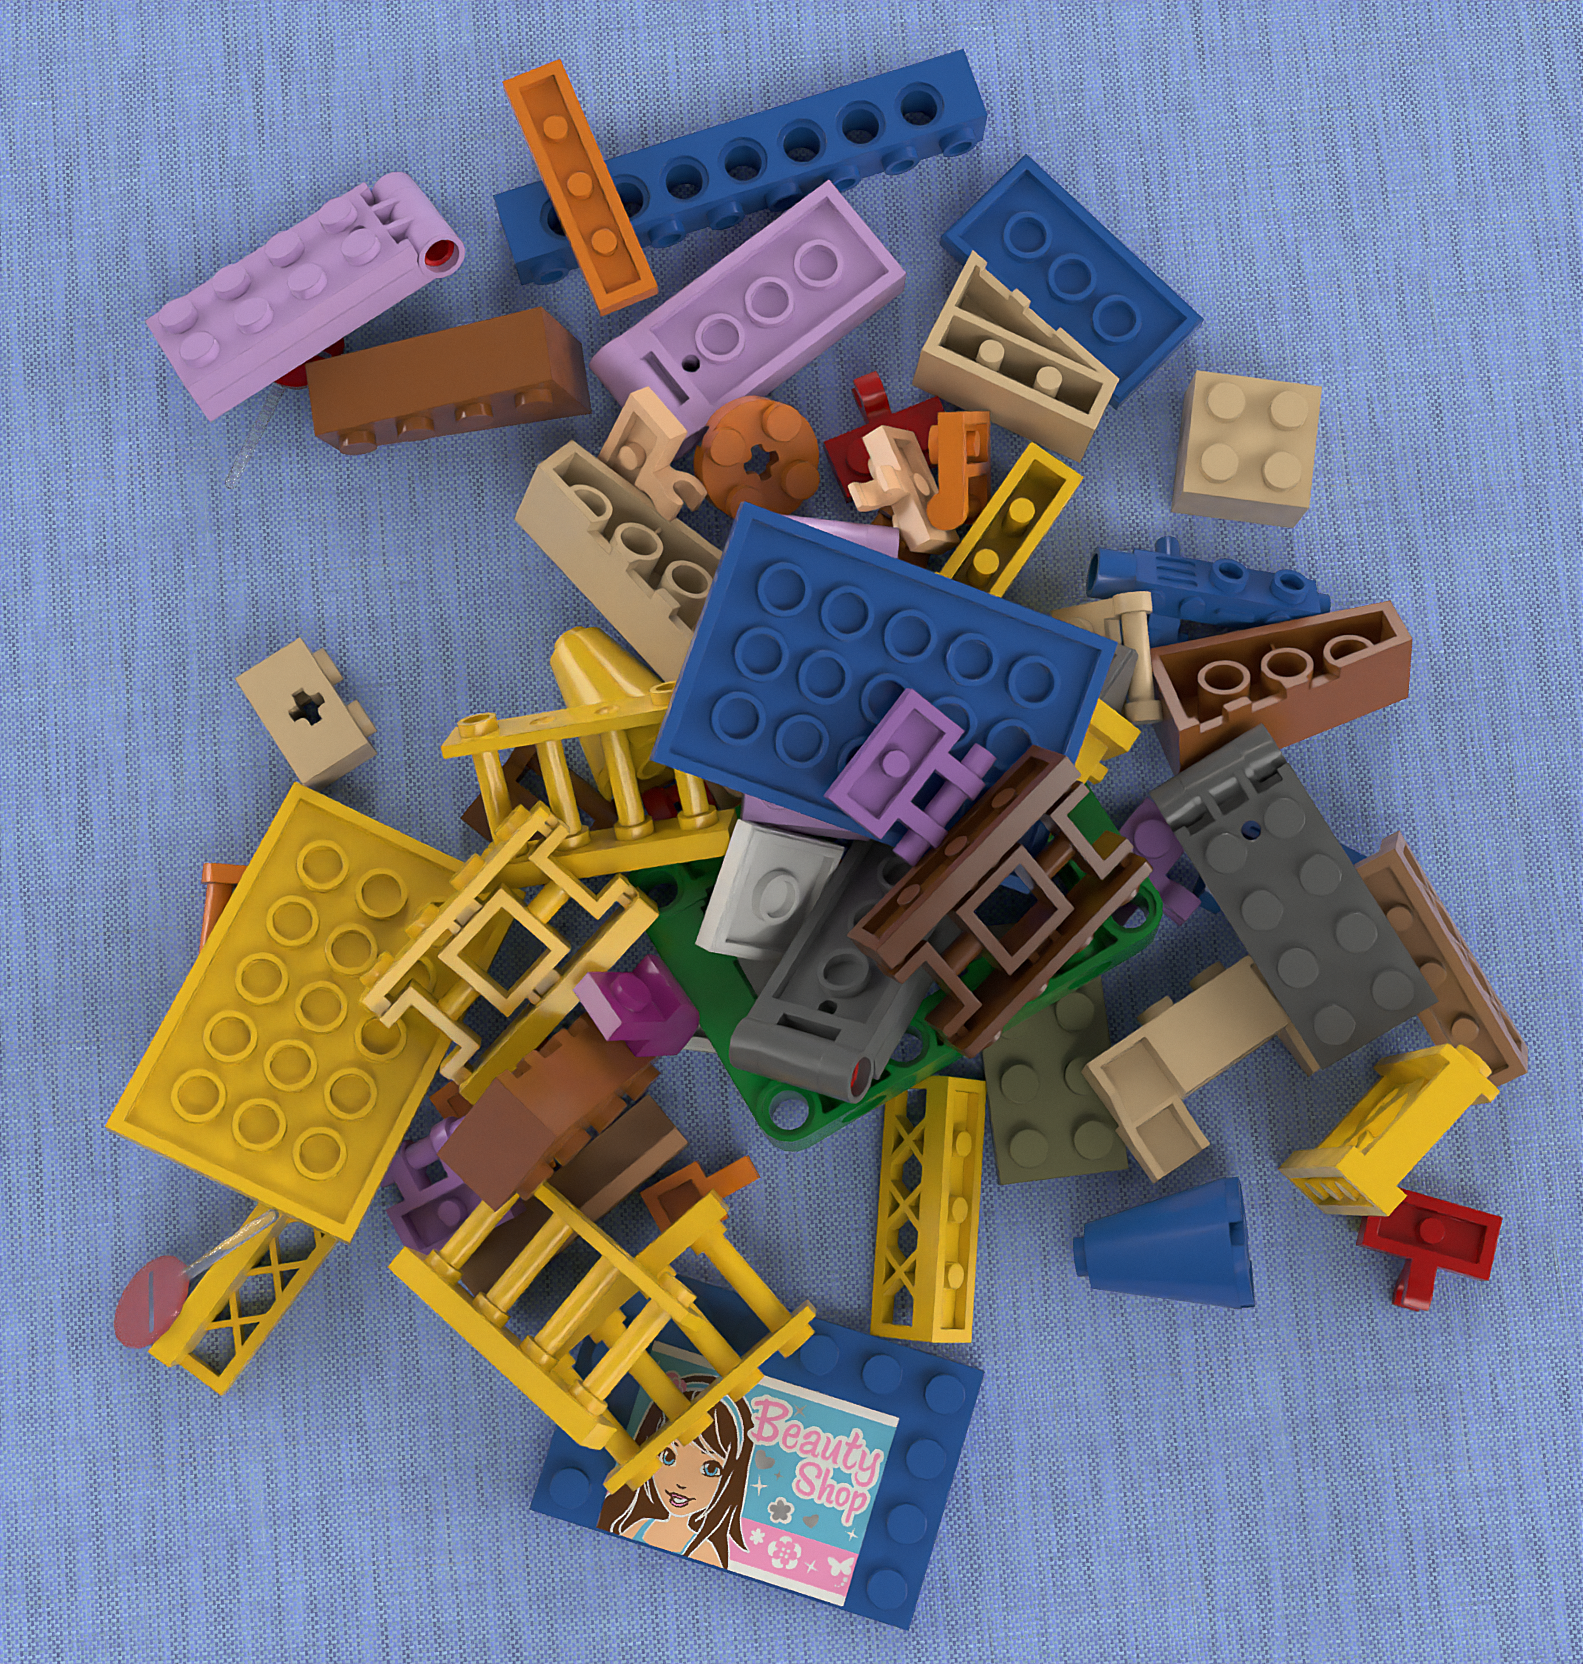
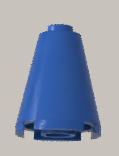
M1225 1176L1084 1224V1236L1073 1238V1255L1077 1277L1088 1276L1092 1289L1240 1310L1242 1308L1255 1307L1252 1261L1249 1257L1248 1247L1249 1235L1239 1176Z

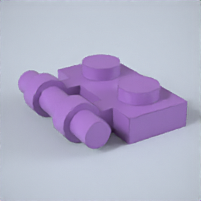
M906 688L823 796L878 839L883 838L897 819L908 831L893 849V852L914 867L929 847L936 849L948 834L944 827L966 798L973 801L985 786L981 779L996 761V758L985 748L975 743L961 762L956 760L948 752L964 733V730L916 691ZM934 771L945 783L922 811L910 801Z
M454 1116L445 1118L431 1127L430 1135L417 1142L412 1140L403 1141L380 1185L384 1188L396 1182L404 1200L386 1209V1212L403 1245L425 1255H428L433 1248L440 1252L482 1201L436 1155L465 1116L461 1118ZM440 1159L448 1177L432 1185L426 1173L427 1165ZM520 1197L495 1227L526 1211Z

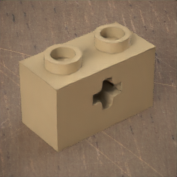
M299 637L235 678L304 786L319 792L378 754L368 739L369 736L377 732V729L357 699L348 705L345 704L334 687L344 678L323 647L312 653L305 642ZM312 701L319 707L318 712L322 720L314 725H311L306 720L307 714L303 708Z

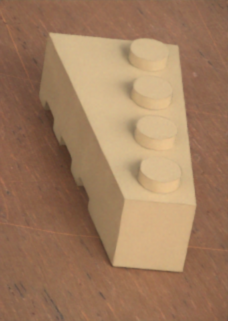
M570 440L537 465L514 520L665 682L675 681L679 677L723 552L678 518L672 521L663 518L655 509L650 497L575 441Z

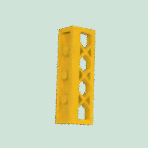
M929 1076L909 1088L927 1090L925 1117L915 1128L906 1117L908 1090L885 1103L870 1335L931 1343H971L987 1094L986 1081L951 1076ZM914 1153L922 1165L921 1183L910 1193L902 1182L903 1164ZM910 1219L918 1231L917 1249L906 1259L898 1247L899 1229ZM904 1285L914 1298L912 1325L893 1323L894 1298Z
M258 1203L186 1299L180 1314L169 1330L154 1342L148 1353L168 1368L181 1365L220 1396L225 1395L339 1240L313 1229L316 1247L308 1258L302 1261L282 1264L279 1235L288 1223L299 1221ZM269 1250L271 1266L255 1268ZM299 1268L285 1287L283 1271ZM272 1273L276 1301L265 1314L242 1317L239 1289L249 1276ZM230 1304L231 1319L216 1321L226 1306ZM259 1322L245 1341L243 1324ZM232 1326L236 1355L220 1374L192 1352L208 1330Z

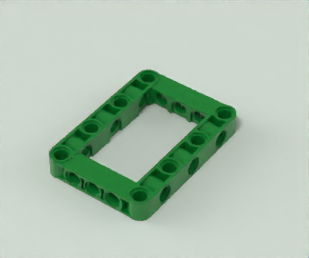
M1086 782L1084 785L1090 792L1067 814L1068 818L1090 845L1106 830L1121 835ZM741 804L734 807L737 819H740ZM1052 834L1049 836L1047 844L1054 838ZM808 835V836H813V837H817V838L829 840V841H832V842L838 839V838H834V837H824V836ZM725 856L631 871L628 877L629 883L635 888L638 886L647 895L655 886L663 883L672 884L678 888V894L674 901L662 908L658 907L659 916L645 931L661 959L698 1010L701 1028L764 1136L773 1146L783 1151L792 1152L807 1149L963 1057L962 1054L945 1045L935 1034L936 1030L932 1029L924 1020L946 996L944 991L939 989L923 999L905 1031V1034H911L922 1042L923 1048L920 1054L915 1059L907 1062H898L890 1058L879 1079L872 1078L866 1095L856 1104L734 1068L729 1058L731 1038L739 1022L747 1017L758 999V995L736 956L709 952L695 944ZM1072 859L1057 872L1068 891L1086 875ZM1149 877L1140 884L1137 894L1128 902L1138 906L1143 911L1146 921L1138 927L1125 928L1118 925L1110 915L1095 931L1089 945L1082 951L1072 955L1049 979L1048 986L1044 992L1036 999L1027 1002L1003 1027L1002 1033L1143 951L1153 942L1163 915V902L1158 890L1154 887ZM981 957L966 967V974L961 976L960 980L973 992L995 968L984 957ZM789 1099L799 1100L809 1108L805 1122L800 1127L792 1130L782 1129L773 1122V1115L777 1106Z

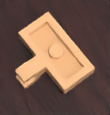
M649 386L630 393L597 459L650 497L657 512L668 521L675 520L684 502L692 512L698 510L707 494L705 487L699 479L687 472L675 470L670 466L688 431Z
M881 425L862 437L870 455L868 467L874 480L866 483L853 482L848 485L857 510L868 512L891 505L894 512L892 516L893 527L899 528V539L909 547L910 551L942 555L959 545L961 541L956 529L939 530L927 518V504L931 497L939 493V490L914 432Z

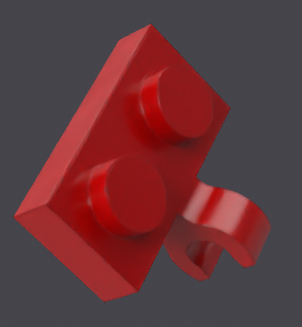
M877 371L853 380L855 388H852L851 392L866 425L823 442V450L846 504L853 501L848 489L849 484L853 482L866 483L874 480L868 467L870 455L862 437L881 425L914 432L929 469L938 467V464L931 463L928 449L930 428L932 425H938V412H945L938 395L892 414L884 386Z
M1403 1188L1399 1189L1407 1195L1406 1198L1388 1217L1362 1216L1356 1246L1405 1260L1403 1269L1395 1284L1392 1305L1419 1312V1309L1428 1311L1432 1301L1437 1269L1481 1282L1489 1281L1503 1217Z

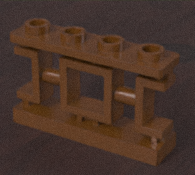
M1034 744L955 823L936 849L932 847L847 934L863 954L876 961V966L884 975L901 985L920 966L924 968L946 994L944 999L924 1020L932 1029L936 1030L935 1034L945 1045L968 1059L974 1058L981 1050L990 1047L998 1040L1002 1034L1003 1027L1027 1002L1036 999L1044 992L1048 986L1049 979L1072 955L1082 951L1089 945L1095 931L1118 907L1125 905L1134 898L1140 888V884L1153 871V867L1145 857L1134 854L1132 851L1134 846L1126 837L1106 830L1092 845L1089 844L1067 816L1090 792L1083 782L1077 780L1081 776L1080 772L1066 755ZM1040 819L1054 838L1033 858L1024 846L1017 841ZM1072 859L1086 875L1064 896L1051 879ZM1014 870L1038 901L998 941L973 911ZM947 914L962 932L939 955L923 937ZM981 953L995 969L971 992L958 975Z

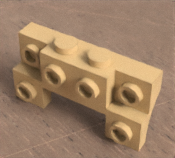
M1250 954L1228 969L1218 961L1203 970L1188 983L1194 992L1176 1004L1173 1003L1169 996L1157 1001L1137 1017L1142 1027L1087 1063L1081 1071L1118 1123L1119 1127L1115 1131L1153 1184L1210 1145L1182 1100L1275 1036L1280 1038L1308 1077L1321 1069Z

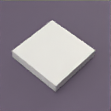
M738 819L695 944L709 952L779 964L838 868L845 847L829 840Z

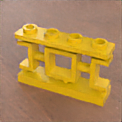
M541 800L530 811L522 804L518 805L494 832L502 840L484 860L477 853H474L449 881L457 890L440 908L429 902L404 930L411 937L410 941L395 957L385 950L359 979L366 988L362 992L358 1004L368 1013L371 1010L380 1017L379 1021L386 1027L390 1028L412 1004L458 1044L441 1062L439 1073L446 1079H452L460 1086L459 1094L473 1106L495 1077L506 1069L512 1073L517 1068L518 1062L536 1049L577 1005L580 1000L573 989L586 973L607 972L659 916L657 903L638 886L635 888L630 884L628 879L620 872L616 873L596 895L555 859L551 853L570 833V827L552 814L550 808ZM537 830L544 835L529 851L528 859L550 877L551 880L529 904L503 882L484 901L477 896ZM571 897L597 920L601 918L615 901L621 904L561 969L556 966L571 950V944L548 921ZM501 907L548 947L508 991L461 951ZM446 929L453 933L439 949L438 957L454 970L460 978L440 1000L434 997L414 978L395 997L388 993ZM480 995L507 1018L527 998L530 1003L471 1065L468 1060L481 1047L482 1038L460 1019V1016Z

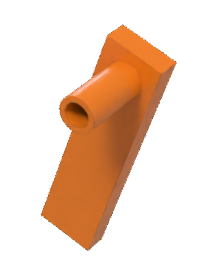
M561 59L503 81L502 84L506 97L600 317L657 295L658 285Z

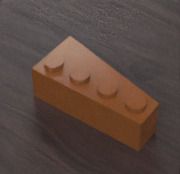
M542 306L305 364L315 436L345 455L370 453L376 450L377 446L422 441L440 436L592 414L582 343Z
M1391 600L1151 648L1155 700L1161 701L1163 721L1151 724L1173 775L1179 774L1260 723L1268 730L1279 749H1282L1408 698L1413 639Z
M585 1012L568 1030L563 1028L553 1035L539 1052L534 1049L524 1056L512 1073L506 1069L495 1077L436 1155L494 1212L500 1209L516 1193L524 1201H527L554 1173V1170L548 1165L551 1161L556 1159L562 1166H565L591 1139V1136L586 1132L590 1126L601 1133L627 1106L621 1099L625 1094L633 1101H636L658 1079L661 1072L654 1064L661 1056L635 1057L624 1040L607 1041L589 1013Z

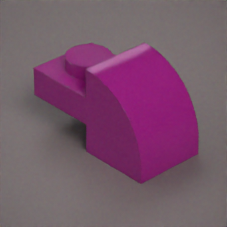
M646 954L632 972H587L573 989L607 1041L624 1040L635 1057L678 1055L690 1041L699 1024L700 1016L698 1010L665 962L656 955Z

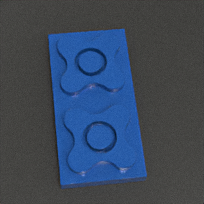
M1027 154L1010 168L940 237L939 245L963 267L972 250H974L987 262L985 269L1011 292L1017 288L1031 301L1029 308L1055 331L1061 327L1117 376L1119 381L1108 403L1115 410L1121 407L1201 327L1204 321L1203 317Z

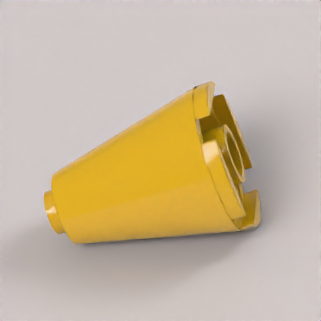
M577 626L566 631L555 642V651L550 658L551 669L567 708L649 695V690L652 687L665 683L599 627L585 628ZM662 723L625 729L640 793L654 786L663 788L676 779L673 768L649 760ZM599 733L580 736L578 738L598 790L607 801L611 802L613 792Z

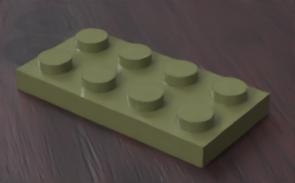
M1016 923L986 927L999 941ZM979 953L969 964L983 957L982 954ZM1101 975L1002 1033L994 1044L980 1051L983 1078L986 1081V1100L998 1185L1129 1169L1126 1145L1115 1131L1119 1125L1081 1073L1087 1063L1111 1048Z

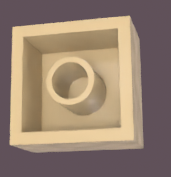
M1196 370L1184 394L1171 512L1294 528L1307 512L1310 505L1322 386Z

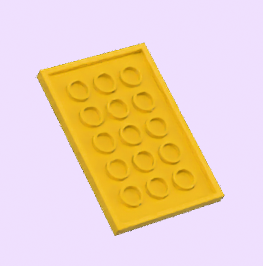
M294 781L105 1125L107 1131L350 1246L440 1068L441 1062L444 1060L453 1042L450 1037L412 1004L390 1028L386 1027L379 1021L380 1017L371 1010L368 1013L358 1004L362 992L366 988L359 979L385 950L395 957L410 941L411 937L404 930L429 902L440 908L457 890L449 881L464 862ZM518 888L511 889L522 900H525L526 892ZM490 893L479 894L477 896L484 901L490 895ZM501 907L461 951L488 973L515 918ZM446 929L388 993L395 997L414 978L434 997L440 1000L460 978L454 970L438 957L439 949L453 933ZM470 1007L460 1016L462 1021H464Z

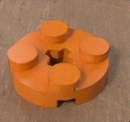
M753 395L734 399L712 414L705 425L709 429L703 436L701 447L696 445L693 458L694 474L707 491L705 499L708 503L732 519H735L739 505L743 501L777 514L789 515L801 505L803 500L815 494L820 483V474L817 470L819 465L818 443L811 425L805 417L799 414L798 410L786 403ZM755 445H758L762 451L769 452V462L766 464V469L759 475L754 471H745L744 463L752 459L751 448Z

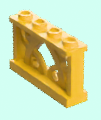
M1448 1043L1383 1057L1373 1067L1381 1077L1314 1149L1294 1151L1278 1170L1324 1214L1388 1217L1407 1196L1397 1187L1399 1182L1470 1105L1491 1103L1500 1093L1499 1089L1487 1079L1492 1073L1489 1066L1469 1048L1463 1045H1458L1454 1048Z

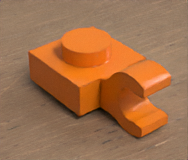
M749 1155L738 1159L708 1177L699 1160L641 1191L640 1195L662 1233L711 1189L714 1188L723 1199L761 1177ZM728 1213L720 1219L721 1222L729 1218Z

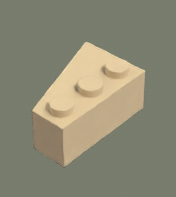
M972 250L921 350L912 385L934 396L938 395L939 398L966 411H990V422L1080 463L1108 406L1119 378L1061 327L1055 331L1029 308L1031 301L1017 288L1013 292L1006 288L985 269L987 262Z

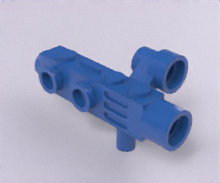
M1172 536L1159 538L1155 543V552L1134 548L1132 553L1096 547L1089 563L1086 580V595L1090 598L1104 600L1113 598L1114 595L1121 593L1151 592L1153 612L1147 614L1150 649L1188 641V634L1179 632L1181 619L1245 630L1330 613L1331 608L1330 596L1318 593L1316 580L1307 579L1297 571L1282 569L1276 573L1246 568L1243 564L1233 559L1222 558L1215 562L1181 557L1179 541Z

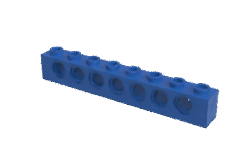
M963 48L604 160L622 203L632 202L641 207V210L636 215L629 217L641 248L652 245L653 248L661 249L678 244L685 239L688 233L707 227H710L712 230L731 228L739 224L745 218V215L767 208L771 212L788 210L828 180L842 193L857 186L863 178L885 172L886 175L890 176L899 175L913 169L920 160L939 154H943L944 157H956L972 150L978 142L983 141L988 114ZM911 112H921L926 114L932 121L928 124L917 126L907 122L903 116ZM853 130H864L870 133L874 139L865 144H856L848 140L845 135ZM796 148H807L813 151L816 157L808 162H796L790 159L787 154ZM738 166H749L758 172L754 178L747 181L736 180L728 173ZM542 180L493 195L499 220L521 286L532 282L536 285L553 284L564 279L570 270L579 268L567 237L559 236L553 232L560 221ZM681 184H691L700 190L696 196L690 199H678L670 194L673 188Z

